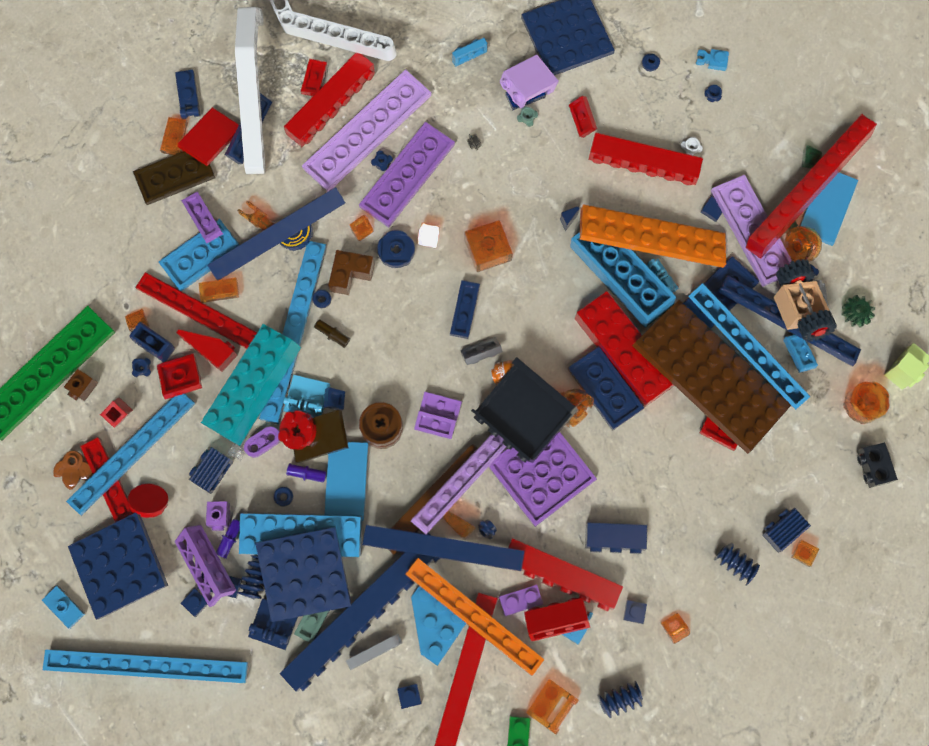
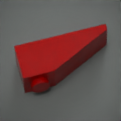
M179 329L176 332L180 338L221 372L237 357L234 351L235 347L228 341L224 343L218 338Z

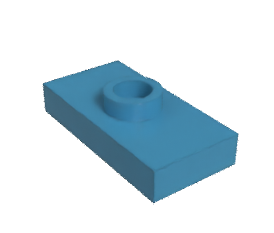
M796 335L787 336L783 339L799 373L815 369L818 366L805 340Z
M56 586L42 599L43 603L68 629H71L85 615L59 586Z

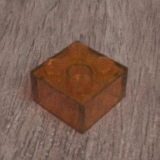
M500 220L464 232V240L476 272L512 261L513 253Z

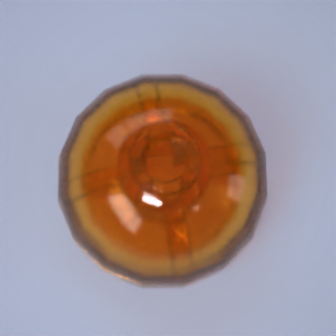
M799 226L791 228L787 232L785 242L788 241V248H786V251L792 261L796 262V260L800 259L801 261L805 259L811 262L818 257L822 250V239L814 228Z
M574 388L561 393L579 409L566 424L569 428L570 425L572 427L578 425L588 415L585 411L588 407L592 408L594 402L593 397L587 392Z

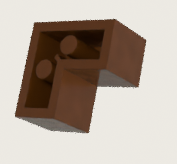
M336 250L328 284L330 292L349 295L353 278L371 281L375 265L374 257Z

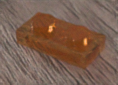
M168 117L160 148L161 153L176 155L181 152L177 143L185 136L187 120Z
M237 278L199 283L200 301L205 303L239 298Z

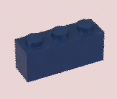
M587 523L585 529V549H590V552L595 553L602 552V549H608L610 553H622V550H630V554H642V551L647 549V525Z

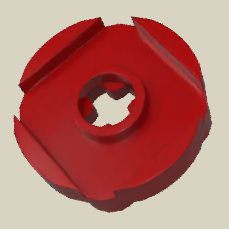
M303 411L287 412L281 421L278 439L286 447L294 450H302L309 446L316 436V425L313 424L312 416ZM298 426L300 433L295 434V428Z

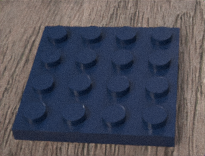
M559 0L521 14V19L539 58L554 76L610 56L615 52L592 0Z
M134 513L68 546L96 620L168 586L140 514Z
M336 526L255 543L271 622L351 606Z

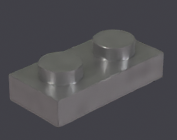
M496 337L460 350L467 365L478 363L480 360L494 357L503 352Z

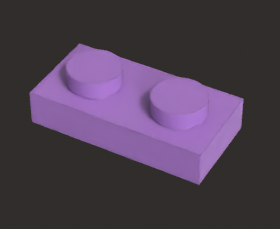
M537 585L499 597L505 616L543 605Z

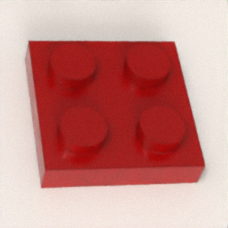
M194 353L157 364L162 395L165 400L202 388Z

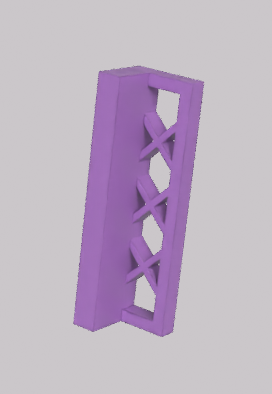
M197 525L184 528L174 542L208 606L212 607L221 597L233 595L236 589L203 527ZM184 539H185L186 542H187V548L185 547V545H184V543H183V540H184ZM202 572L204 574V581L201 577ZM210 588L212 589L213 593L215 594V595L213 596V598H212V596H211V594H210Z

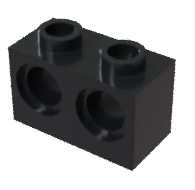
M885 442L857 451V461L860 466L862 465L864 471L863 479L869 488L898 480ZM869 452L875 455V461L870 459ZM876 471L881 473V480L875 476Z

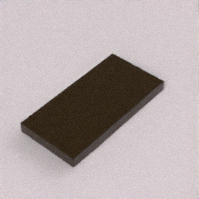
M184 151L133 171L146 205L215 179L210 164L206 166Z

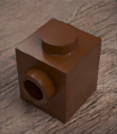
M77 368L64 388L69 391L68 396L76 401L80 398L85 402L98 382Z

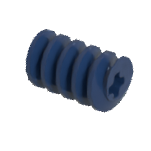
M733 543L725 545L716 555L714 561L721 558L720 566L727 563L726 570L729 571L733 568V576L741 574L739 581L746 578L745 586L748 585L758 573L760 564L752 565L753 559L749 558L746 560V553L739 555L740 548L733 550Z
M250 555L255 561H248L247 564L252 569H245L249 576L242 577L246 584H239L243 592L236 593L254 600L261 599L262 597L257 592L264 591L265 589L260 585L264 583L259 559L256 556Z
M634 681V687L627 683V690L620 686L619 693L616 689H612V696L607 691L604 692V699L599 694L597 695L603 713L609 718H612V711L617 716L620 715V708L627 713L628 705L632 710H635L636 702L640 707H643L642 694L636 681Z

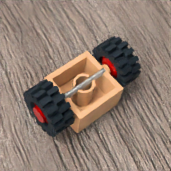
M799 259L796 262L791 261V264H785V267L779 268V271L776 272V277L781 288L774 296V300L787 330L799 328L805 341H813L814 339L816 341L819 338H824L825 335H830V332H834L837 329V324L831 311H829L817 281H812V278L815 276L808 260L802 259L800 261Z

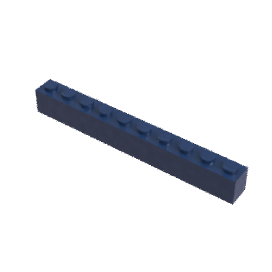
M405 552L279 674L295 692L299 690L305 691L312 684L310 680L315 675L319 677L327 669L325 665L330 660L335 662L342 655L340 651L345 646L349 648L356 641L355 636L359 632L362 634L371 627L370 622L374 618L378 620L386 612L384 608L389 603L393 605L399 600L400 596L398 594L404 589L408 591L415 584L405 573L417 558L426 565L433 561L437 563L441 558Z

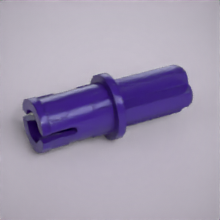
M289 463L287 468V476L303 478V481L308 479L323 483L326 479L325 471L309 468L308 465L303 467Z
M233 519L226 534L222 535L223 538L216 550L218 556L227 559L233 544L237 542L235 538L240 530L239 520Z

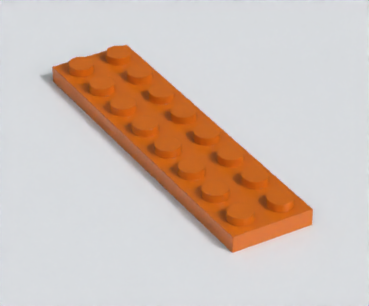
M584 204L581 207L580 240L724 268L726 265V236L723 232Z

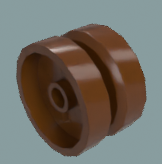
M378 402L369 405L362 412L359 419V429L364 440L370 446L377 449H387L394 446L400 440L403 433V422L395 407L385 402Z

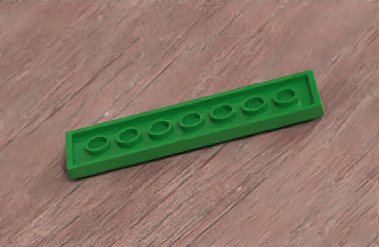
M89 306L85 307L0 388L1 441L116 333Z

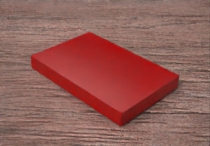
M212 107L177 143L178 148L208 166L231 142L239 124Z

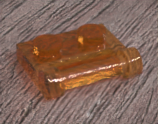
M548 679L526 713L557 735L561 723L573 705H576L579 700ZM563 696L567 701L551 724L547 719Z

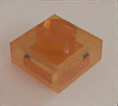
M801 539L791 558L811 567L819 548Z

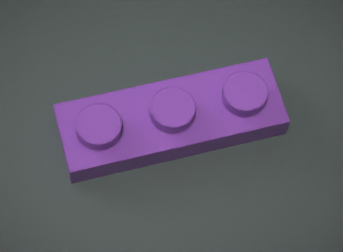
M198 192L181 200L206 243L223 235Z

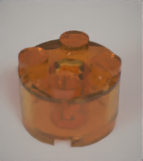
M867 381L851 389L843 403L848 416L860 424L874 422L885 415L890 406L888 391L877 382Z

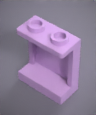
M538 55L505 70L500 79L502 88L508 92L513 102L520 108H523L528 100L545 91L548 95L551 94L559 82Z

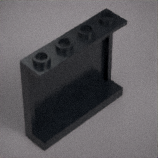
M516 357L512 362L514 366L476 410L472 409L471 411L475 414L473 418L481 425L485 423L489 426L488 431L495 437L499 435L504 439L502 443L508 449L514 448L518 451L517 456L526 463L528 460L533 463L579 409Z

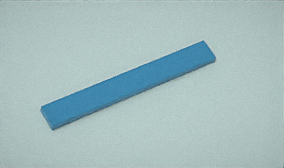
M186 394L173 397L66 502L82 516L195 405V402Z

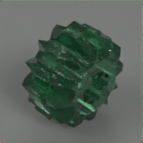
M855 295L853 299L848 298L846 304L842 306V309L845 311L842 312L841 316H847L845 322L851 321V327H854L856 324L859 328L863 327L864 324L868 325L871 322L870 319L875 317L873 313L875 307L870 306L872 300L867 302L865 301V296L859 298L858 295Z

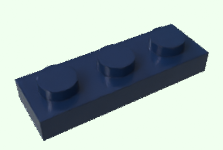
M461 280L450 336L469 339L480 284Z

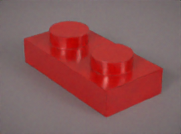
M309 59L301 94L314 96L322 88L328 66L327 62Z
M581 96L569 104L579 137L584 138L597 130L586 96Z
M709 417L706 418L699 433L735 451L738 445Z

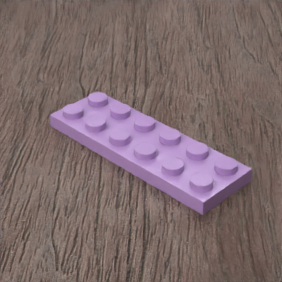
M740 176L712 188L711 193L716 199L762 287L777 281L776 272L779 271V268L785 267V264H791L790 262L792 261L780 238L761 259L746 249L749 237L768 217L746 176Z

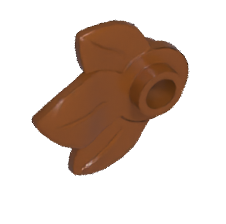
M78 451L67 452L63 460L56 463L53 470L54 477H62L64 485L69 490L75 488L80 479L87 481L93 476L89 464L83 461V457ZM71 457L75 459V464L70 463Z

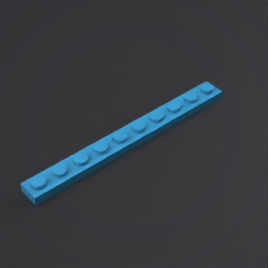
M310 241L306 246L282 333L299 346L302 341L312 298L327 248L326 244ZM297 356L263 408L259 417L260 420L279 424L284 407V399L288 393Z
M45 650L42 670L246 683L248 662Z

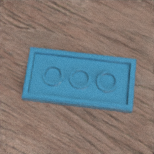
M838 173L807 207L798 233L833 246L858 180Z
M220 219L216 223L223 235L206 243L201 233H198L159 261V264L180 291H183L210 272L207 266L209 263L239 246V243Z
M348 442V449L328 454L324 515L362 516V521H364L368 443Z

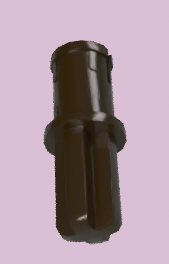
M320 319L314 325L315 329L328 336V340L331 339L343 348L351 340L350 337L337 330V327L333 328Z

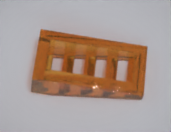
M447 511L442 517L463 540H466L476 530L474 525L450 511Z

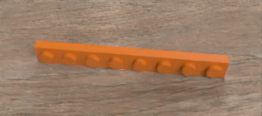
M419 558L416 559L405 573L406 576L531 676L534 675L544 661L540 655Z

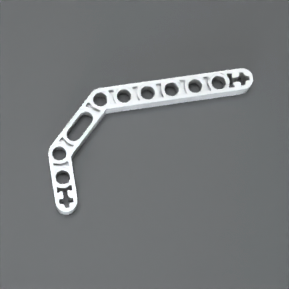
M270 0L278 20L287 34L385 61L393 60L396 57L397 51L390 37L293 12L288 0H285L286 5L283 9H277L274 0Z
M238 7L235 57L246 174H265L266 170L257 66L258 26H263V12L258 7Z

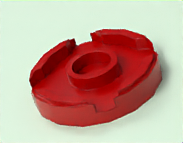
M155 484L136 486L128 495L129 509L132 513L140 514V517H156L161 515L168 506L167 492Z

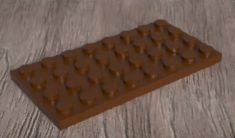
M680 300L633 344V347L747 454L755 448L791 406L766 379Z

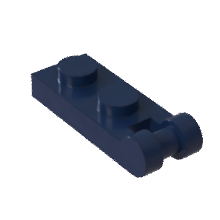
M193 69L175 72L181 118L187 119L188 116L200 117Z

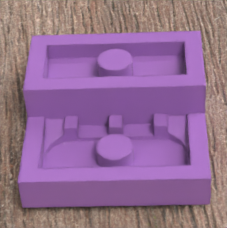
M425 391L414 430L452 439L462 401Z

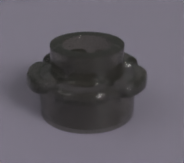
M476 133L469 134L467 142L471 149L475 148L477 151L482 144Z

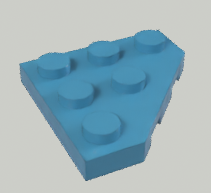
M419 586L412 595L411 600L421 655L438 666L466 623Z

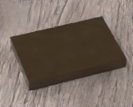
M342 410L329 412L312 419L313 424L316 425L315 439L302 450H294L295 462L301 463L349 448ZM298 426L295 428V434L300 433Z

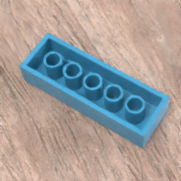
M580 232L571 238L570 248L645 328L674 305L676 296L631 249L580 240Z
M241 513L239 554H257L255 543L258 541L336 526L342 557H360L362 516Z

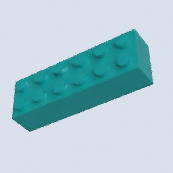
M262 324L201 423L240 446L301 347L292 339Z

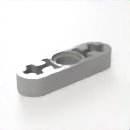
M396 634L346 660L347 665L352 670L399 646L403 642L399 634Z

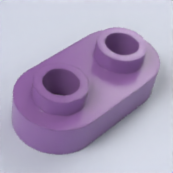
M266 427L245 442V453L252 458H257L279 444V431L274 427ZM269 435L275 436L272 441L268 440ZM254 445L258 446L257 451H252Z

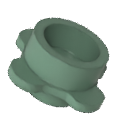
M524 106L521 109L520 115L517 116V121L531 127L533 126L534 119L538 117V112Z

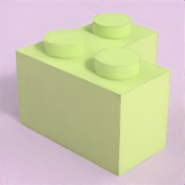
M912 343L903 351L884 376L902 390L907 386L911 388L925 376L924 372L929 367V355Z

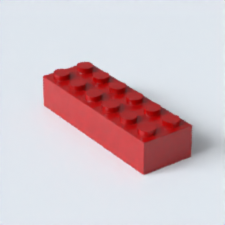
M607 291L576 313L575 320L595 346L601 348L644 408L674 387L661 372L633 347V344L642 335Z

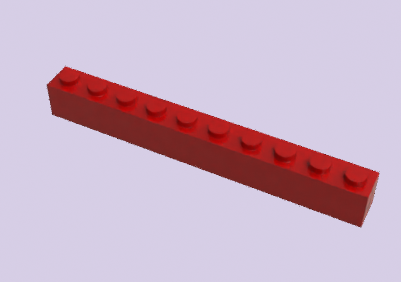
M861 114L748 239L746 249L761 259L869 140L877 123Z

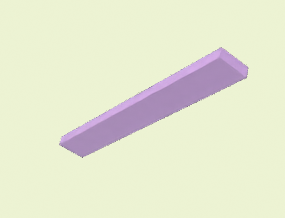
M491 434L413 517L411 522L427 534L506 448L502 443L504 439L499 435L495 437Z

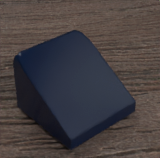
M579 206L561 213L560 221L565 231L578 216Z

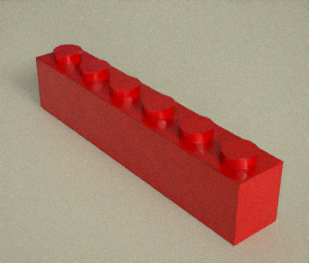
M355 53L284 125L286 135L301 147L309 144L313 136L325 127L326 122L330 118H334L342 106L348 104L350 98L362 89V85L366 81H370L375 74L374 64L362 54Z
M596 132L588 159L596 164L604 163L613 168L621 167L634 173H646L650 177L659 176L667 181H680L685 185H696L703 162L701 157Z
M512 538L508 548L524 551L521 570L524 571V576L531 579L535 577L542 579L541 583L549 587L556 585L561 588V592L567 595L572 593L579 595V599L583 598L586 603H590V601L598 604L597 607L608 612L609 609H615L623 586Z

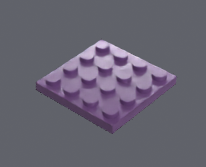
M560 432L533 463L528 460L526 463L517 456L519 452L512 448L501 453L489 466V469L534 527L597 480Z

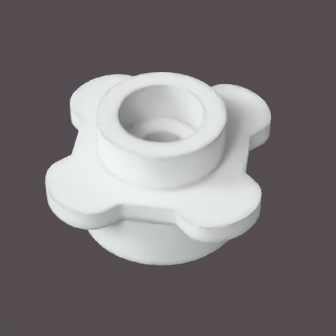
M691 137L686 142L683 141L681 143V148L688 155L693 156L697 152H702L703 148L696 137Z

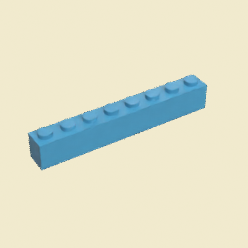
M703 283L688 296L795 410L810 398V395Z

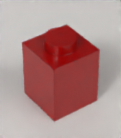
M118 397L100 415L115 428L128 417L133 409Z

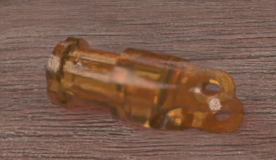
M246 201V204L255 211L253 214H246L240 209L237 210L241 216L262 230L277 223L269 219L266 213L249 201Z

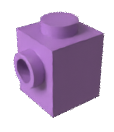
M227 501L207 502L206 526L212 528V531H224V528L230 526V503Z

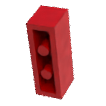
M571 598L563 603L554 602L546 607H533L529 611L524 612L528 635L531 641L591 628L583 598Z

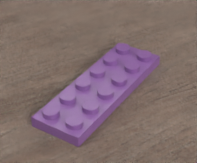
M425 122L361 201L359 207L389 228L454 147L455 142Z

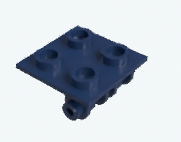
M262 599L254 622L250 624L248 637L286 650L298 617L271 622L268 602Z

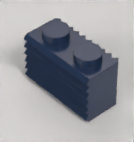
M141 322L138 323L129 335L135 344L162 362H166L175 350L171 342Z
M211 447L209 450L206 449L201 455L200 459L202 461L198 467L194 466L189 473V476H191L189 480L210 494L213 493L233 464L231 459Z
M796 508L790 511L785 509L778 515L780 519L776 523L772 521L764 527L766 532L762 536L778 553L787 548L811 526Z

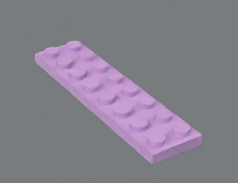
M405 69L302 165V168L328 192L432 96L431 92Z

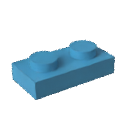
M485 38L476 39L465 47L455 49L452 52V62L455 67L486 53L487 42Z

